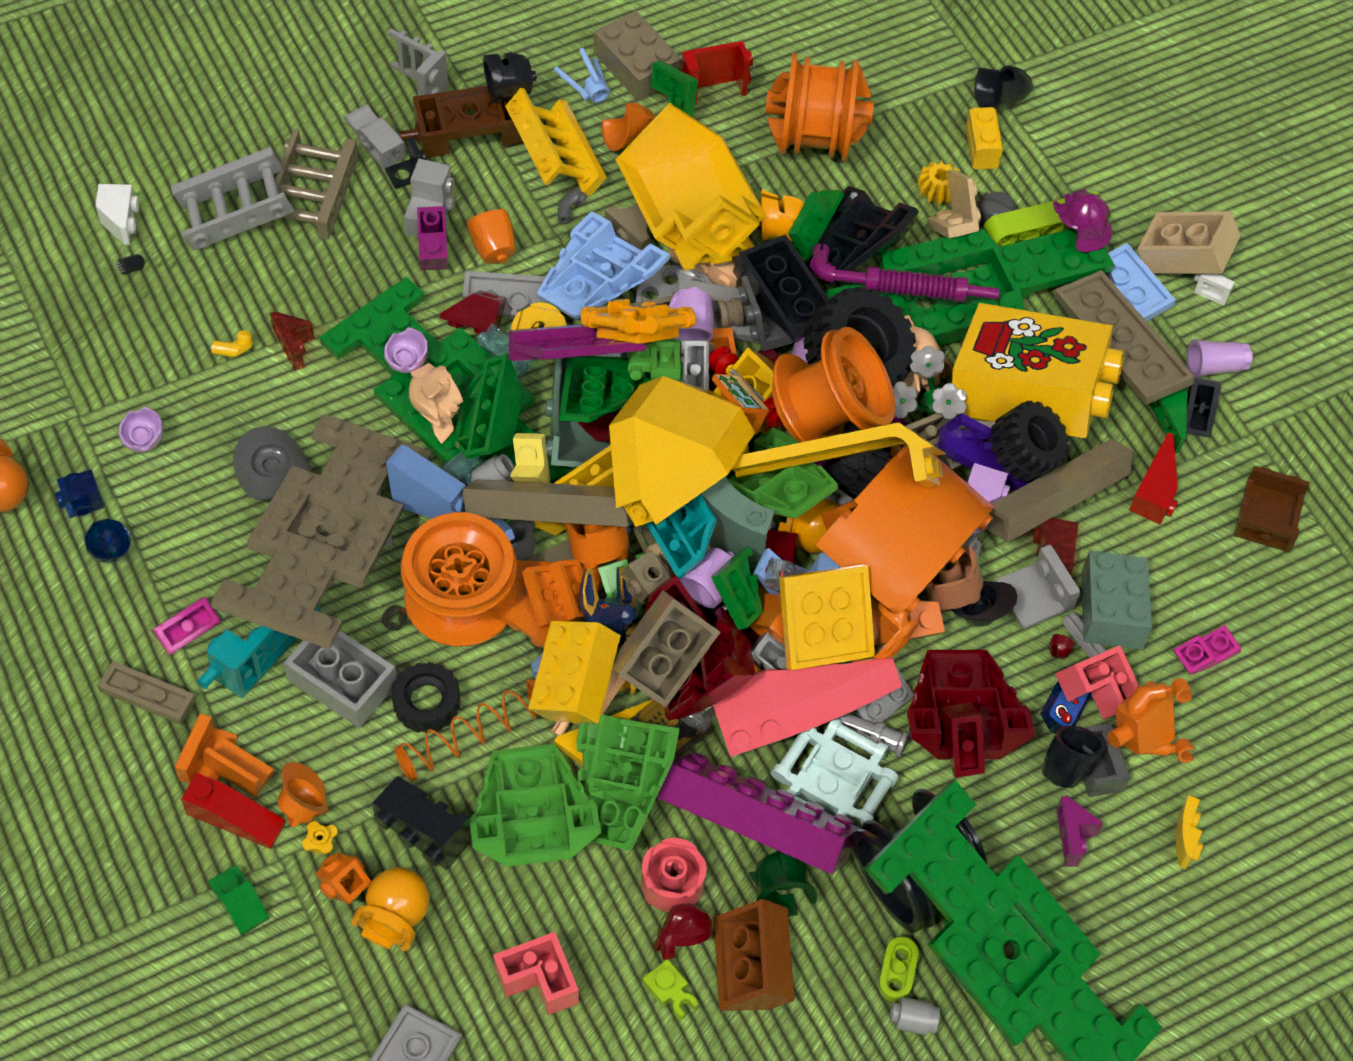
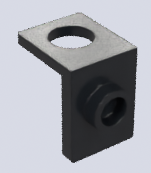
M413 137L408 139L409 160L385 168V172L395 189L410 185L418 159L426 160L423 150H419ZM403 169L407 170L410 175L406 179H398L395 177V173Z

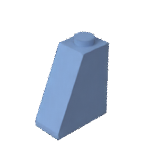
M401 444L386 461L392 500L404 504L403 510L429 518L453 512H466L464 500H462L463 488L466 485L409 447Z

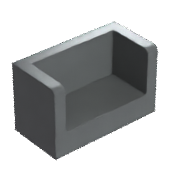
M1107 723L1086 727L1085 729L1096 733L1107 742L1093 772L1083 779L1088 797L1124 791L1130 776L1120 748H1114L1108 741L1107 734L1113 730L1112 724ZM1083 745L1082 748L1085 752L1093 754L1089 748Z

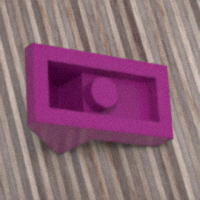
M1062 796L1056 808L1065 867H1078L1083 855H1086L1087 852L1085 837L1097 836L1103 823L1068 796Z

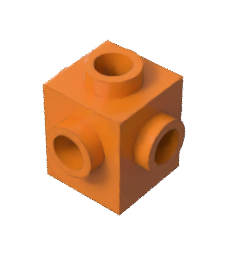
M339 852L326 858L321 864V868L315 873L321 882L319 889L330 900L335 898L347 904H350L371 883V880L363 871L365 870L364 865L354 855L349 857Z

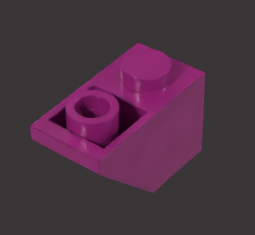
M445 206L417 207L421 271L448 269Z

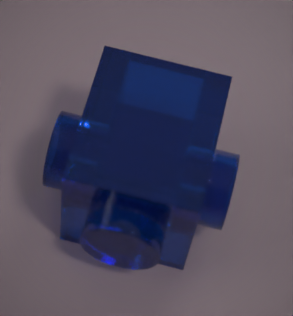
M92 469L80 473H71L57 479L60 491L55 492L59 508L66 507L69 518L85 516L92 511L104 508Z

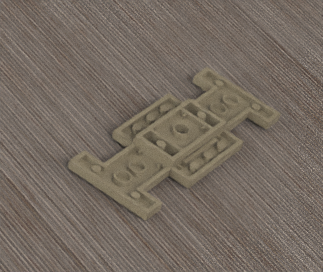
M323 414L313 430L312 439L336 447L321 475L295 466L290 468L247 541V549L270 556L272 559L254 589L224 579L212 598L211 608L330 649L341 629L342 620L316 611L328 587H332L335 580L363 588L403 511L404 504L378 496L388 479L386 461L401 444L409 447L429 461L432 451ZM324 532V533H328V534H330V535L327 536V537H325V536L320 535L319 533Z

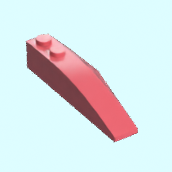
M892 657L857 660L847 664L833 663L796 670L766 669L755 673V676L729 697L714 704L713 707L730 757L822 725L867 705L902 687Z

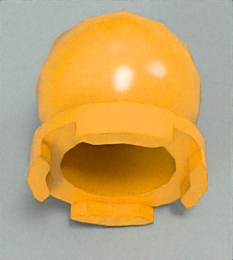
M824 498L797 519L787 517L786 523L780 522L778 531L798 533L797 546L799 549L808 553H822L823 551L815 545L827 532L821 518V513L838 505L836 502Z
M402 867L387 869L376 875L368 886L366 906H360L356 909L351 919V925L353 927L359 925L363 928L361 936L376 945L390 949L392 944L401 946L400 949L402 951L409 950L416 935L412 927L420 924L426 916L430 904V894L425 880L414 870Z

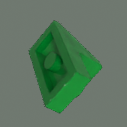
M237 865L230 867L208 881L210 888L241 936L270 919L249 880L246 881Z

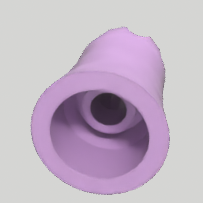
M1193 339L1189 343L1187 350V366L1196 378L1211 374L1248 370L1253 358L1248 343L1213 342Z

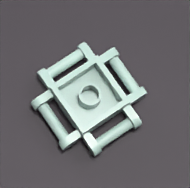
M838 718L830 721L823 735L818 733L815 728L798 733L797 738L781 763L776 764L771 771V775L777 781L790 787L787 791L795 795V800L804 804L807 801L816 803L824 808L823 812L835 816V814L844 815L852 819L853 823L860 827L867 820L873 821V814L888 789L893 787L899 779L898 774L893 770L879 766L889 746L882 742L878 744L842 724L843 721ZM837 735L872 754L870 760L833 741L834 737ZM807 743H810L815 747L805 761L798 776L791 773L790 770ZM874 778L879 781L863 808L856 809L855 806L871 780Z

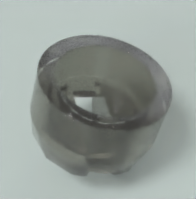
M399 605L389 606L382 614L383 625L392 631L400 630L407 621V612ZM395 611L399 613L398 623L393 622Z

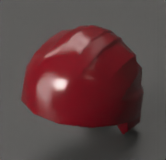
M687 903L672 906L663 927L657 933L654 951H661L662 959L670 960L675 958V947L693 946L707 941L712 936V920L704 909Z

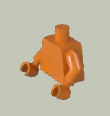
M1177 678L1172 682L1171 686H1167L1166 683L1157 684L1150 680L1145 685L1137 687L1130 697L1117 706L1115 710L1116 728L1107 734L1109 743L1116 749L1125 746L1133 753L1140 755L1169 756L1170 753H1175L1181 762H1191L1193 756L1189 751L1185 750H1194V747L1188 739L1182 738L1177 740L1175 744H1170V742L1175 740L1173 695L1180 703L1190 701L1192 695L1188 682L1183 678Z

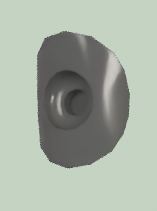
M271 426L252 428L239 439L233 452V464L237 479L246 494L255 500H272L292 466L311 472V466L295 440L284 430Z

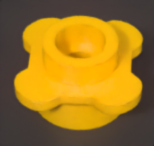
M316 821L310 822L307 825V837L302 841L303 849L316 854L327 855L331 853L334 843L333 838L338 834L337 828L334 825L323 826L319 825ZM322 836L323 839L317 840V837Z

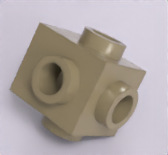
M651 550L628 564L620 575L625 580L626 588L630 595L637 598L640 604L649 599L650 593L670 578V571L667 565L659 561Z

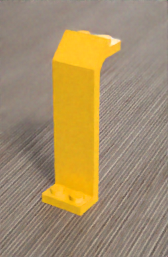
M898 422L749 453L747 444L731 470L735 471L736 478L907 444L910 450L915 482L931 488L940 486L939 478L943 476L940 460H936L935 456L946 453Z

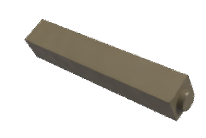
M1111 438L992 503L994 508L989 513L993 519L987 524V530L1007 543L1130 475L1133 450Z
M476 479L463 488L462 500H464L466 513L477 514L484 518L628 527L633 523L623 506L616 508L614 487Z

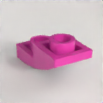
M1223 625L1202 638L1200 635L1173 649V652L1188 674L1193 675L1241 653V647L1227 627Z

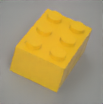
M551 621L528 709L550 721L599 724L621 635L598 622Z

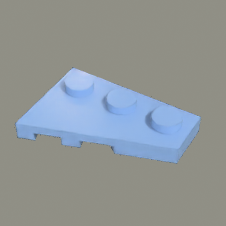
M1128 243L1108 253L1114 263L1113 271L1108 273L1110 280L1146 321L1175 306V298Z

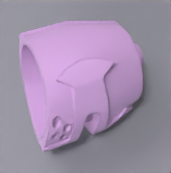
M698 287L678 290L674 293L669 307H691L696 315V324L690 328H679V337L671 339L710 341L713 336L714 326L711 296Z
M713 547L705 552L704 558L684 577L679 578L695 602L707 608H715L722 601L711 576L734 556L732 552L728 551L726 553L719 548Z

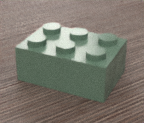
M1089 550L1081 571L1083 641L1086 643L1109 646L1120 645L1125 648L1143 650L1152 630L1148 558Z

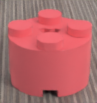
M667 838L653 848L651 847L643 858L641 872V888L646 902L665 912H669L674 905L687 903L695 905L704 891L706 877L705 859L693 843L681 838Z

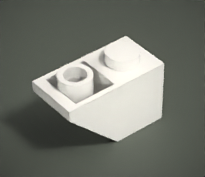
M99 184L95 206L100 223L124 245H130L131 234H136V218L134 213L139 212V197L134 196L132 185Z

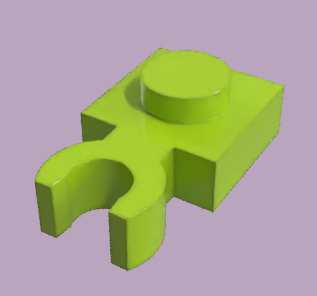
M665 960L642 978V984L662 1007L669 1002L673 1005V1014L678 1020L682 1021L685 1019V1013L680 1009L682 1004H689L694 1011L698 1009L697 999L693 995L683 992L688 988V982L669 960Z

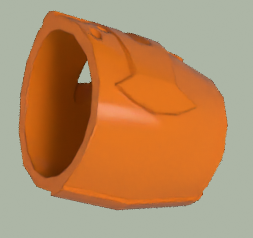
M505 209L483 212L468 220L467 228L474 249L486 264H503L516 253L514 228Z

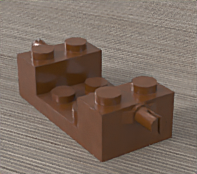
M487 86L414 96L415 129L399 131L400 138L403 141H408L412 137L414 140L417 139L426 158L450 154L449 140L499 133L502 146L524 143L505 107L509 101L492 102ZM467 110H474L476 113L473 115H467L464 112Z

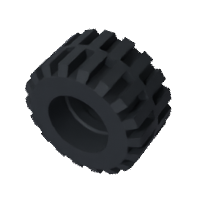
M1027 401L995 420V424L991 427V432L993 433L990 435V442L993 443L991 449L997 456L996 461L998 464H1002L1003 470L1006 473L1010 472L1013 478H1021L1025 482L1029 480L1034 481L1058 468L1066 461V454L1069 453L1070 449L1067 444L1069 442V435L1065 433L1066 427L1060 422V417L1057 413L1054 414L1049 406L1044 407L1041 402Z
M850 422L842 434L861 429ZM892 447L829 459L826 472L838 483L839 488L858 497L885 467Z

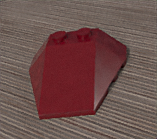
M927 650L919 674V680L914 689L912 702L907 711L910 738L938 760H949L943 736V706L972 702L981 713L984 759L1003 758L1032 739L1035 735L1030 710L1017 699L1016 690L1013 686L1009 687L1003 679L1004 673L987 650Z

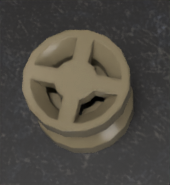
M732 298L729 302H724L723 300L715 301L714 313L719 328H725L728 324H734L735 326L743 324V306L739 298Z

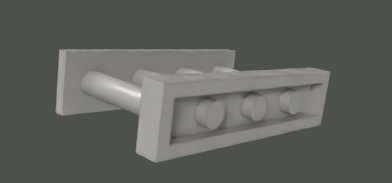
M272 147L171 186L172 194L183 209L188 208L192 228L183 231L182 236L193 251L295 212L284 192L278 194L273 174L283 171V167ZM263 178L268 198L253 204L248 184ZM238 188L243 208L228 214L223 194ZM213 198L217 218L202 223L198 203Z

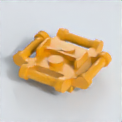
M629 299L613 300L608 302V307L595 308L594 306L582 308L580 312L582 325L588 328H597V337L637 344L679 337V328H690L696 324V315L691 307L671 308L667 304L657 305L655 302L645 301L640 307L630 305Z

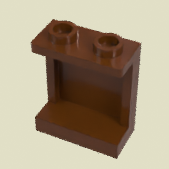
M1253 466L1246 481L1233 536L1290 553L1298 538L1299 528L1297 527L1304 496L1309 488V482L1296 476H1288L1272 471L1269 468Z

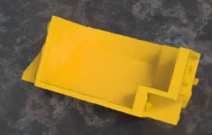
M669 102L615 160L654 238L674 250L684 271L695 269L696 264L705 262L714 265L732 261V257L737 256L739 252L754 247L749 235L760 225L759 222L766 214L723 137Z

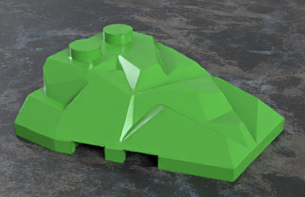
M607 715L600 716L599 724L580 723L576 746L577 752L583 753V770L578 771V781L584 782V792L597 805L601 834L591 842L632 851L674 761L679 728L626 720Z

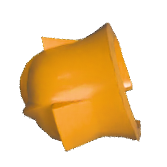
M762 189L761 207L766 214L761 220L762 240L765 241L786 234L791 242L788 232L804 203L792 196L783 195L781 199L778 195Z

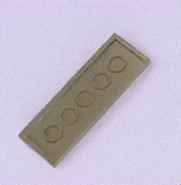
M1102 270L1055 289L1054 298L1071 318L1113 325L1110 348L1124 350L1121 377L1145 405L1194 384L1195 376Z

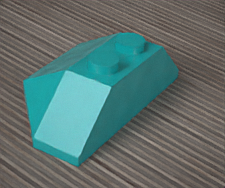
M699 494L657 525H655L654 521L646 523L678 578L684 577L703 560L717 518L703 495Z

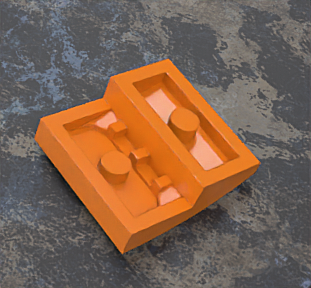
M578 559L560 560L545 566H531L521 571L539 628L550 627L551 621L576 622L584 620L579 604V591L583 571Z

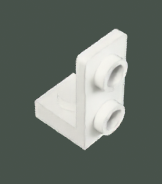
M1196 274L1194 281L1198 282L1194 293L1225 305L1235 282L1218 274Z

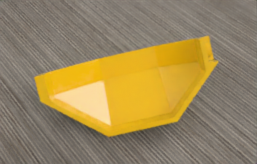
M666 376L640 384L609 425L616 508L623 506L636 527L652 521L657 525L727 476L755 433L741 407L716 392Z

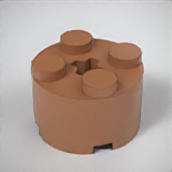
M962 545L961 547L965 552L954 564L948 561L924 588L925 595L930 602H939L940 611L974 604L981 597L983 576L975 551L969 545L968 547Z

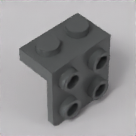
M747 275L741 277L743 286L738 287L742 303L747 305L743 306V313L746 323H752L749 329L753 342H759L762 352L794 343L757 304Z

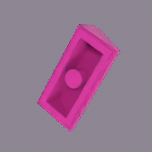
M202 597L153 628L151 632L168 654L171 655L219 624L221 620L213 608H211L206 597Z

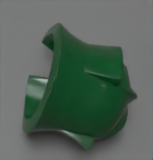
M776 850V852L761 859L757 863L755 871L749 872L750 877L758 888L756 901L764 899L788 908V917L798 915L794 895H781L776 890L801 888L810 903L816 904L817 891L808 880L806 863Z

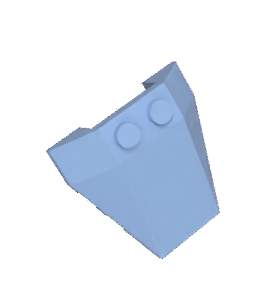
M591 211L572 230L570 242L566 249L562 248L560 251L558 263L555 268L551 267L537 292V296L578 320L581 318L580 312L582 308L589 306L600 307L647 280L671 256L652 244L640 250L618 238L611 221Z

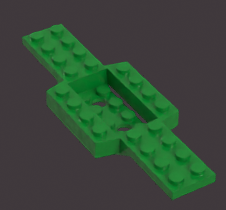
M980 228L977 232L953 238L943 237L884 252L881 254L879 268L880 270L885 268L886 271L887 269L891 271L895 269L896 272L898 270H901V272L905 270L907 273L911 271L912 274L917 272V275L919 272H922V275L927 273L928 276L931 273L934 276L935 274L939 275L987 263L985 266H978L973 270L954 272L948 277L953 276L954 279L956 277L968 278V285L999 288L998 299L966 296L965 302H956L953 299L948 301L947 298L942 300V297L940 299H937V297L932 299L931 296L927 298L926 295L924 298L921 295L919 297H916V295L911 296L910 294L906 296L905 293L900 295V292L896 295L895 292L893 294H890L889 291L884 293V290L880 295L882 297L884 295L890 297L893 300L892 303L895 306L899 305L904 311L902 313L903 316L909 315L915 327L930 332L937 341L938 346L965 339L979 303L1024 310L1023 299L1036 291L1077 281L1101 270L1104 273L1112 272L1114 263L1105 247L1096 251L1080 252L1076 247L1077 230L1073 228L1001 247L995 243L983 228ZM853 283L824 292L830 299L844 289L865 287V284ZM927 299L931 302L932 306L924 309L918 306L916 301Z

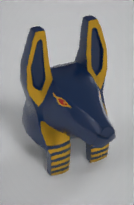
M625 567L617 568L616 597L604 598L598 597L593 570L585 569L579 591V604L584 622L601 623L621 635L619 647L620 644L623 645L637 626L635 620L636 598L630 595L626 588V582L620 575Z

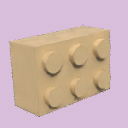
M1231 211L1156 212L1137 250L1141 260L1152 273L1222 274L1241 235Z

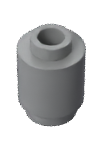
M505 454L494 455L472 471L471 482L476 479L510 481L512 479L510 474L515 466Z
M900 997L898 1003H892L890 1022H894L896 1030L921 1035L935 1034L937 1031L940 1008L932 1006L931 1002Z

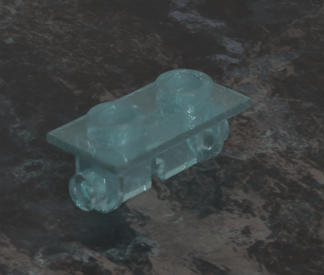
M491 324L486 332L482 331L477 338L479 346L484 348L492 357L504 354L509 355V336L495 325ZM535 359L512 361L518 379H522Z

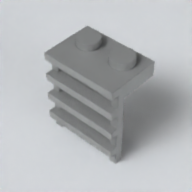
M390 29L388 35L397 40L399 63L393 61L391 68L417 81L418 96L445 92L448 89L446 52L443 50L439 53L434 51L433 45L430 43L426 46L420 44V38L416 36L412 40L407 37L405 30L399 33ZM408 46H410V55H411V67H412V70L409 69V68H410V61H409V50H408Z

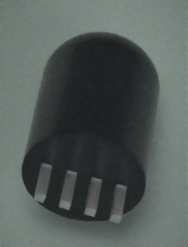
M134 254L118 259V262L114 263V265L118 264L116 266L117 270L125 275L144 268L145 260L141 255Z

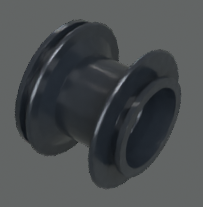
M925 789L914 791L912 796L914 815L916 816L936 795ZM964 817L955 827L987 864L983 846L973 827ZM867 820L863 822L862 828L853 832L852 846L859 867L873 893L891 917L907 931L916 933L922 927H932L935 922L933 903L910 875L891 893L884 894L863 869L905 826L891 834L879 823Z

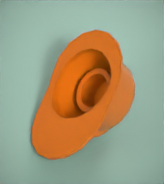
M289 762L282 768L283 786L278 797V807L287 816L290 826L296 827L300 823H309L318 814L328 812L326 791L319 776L309 767L297 762Z

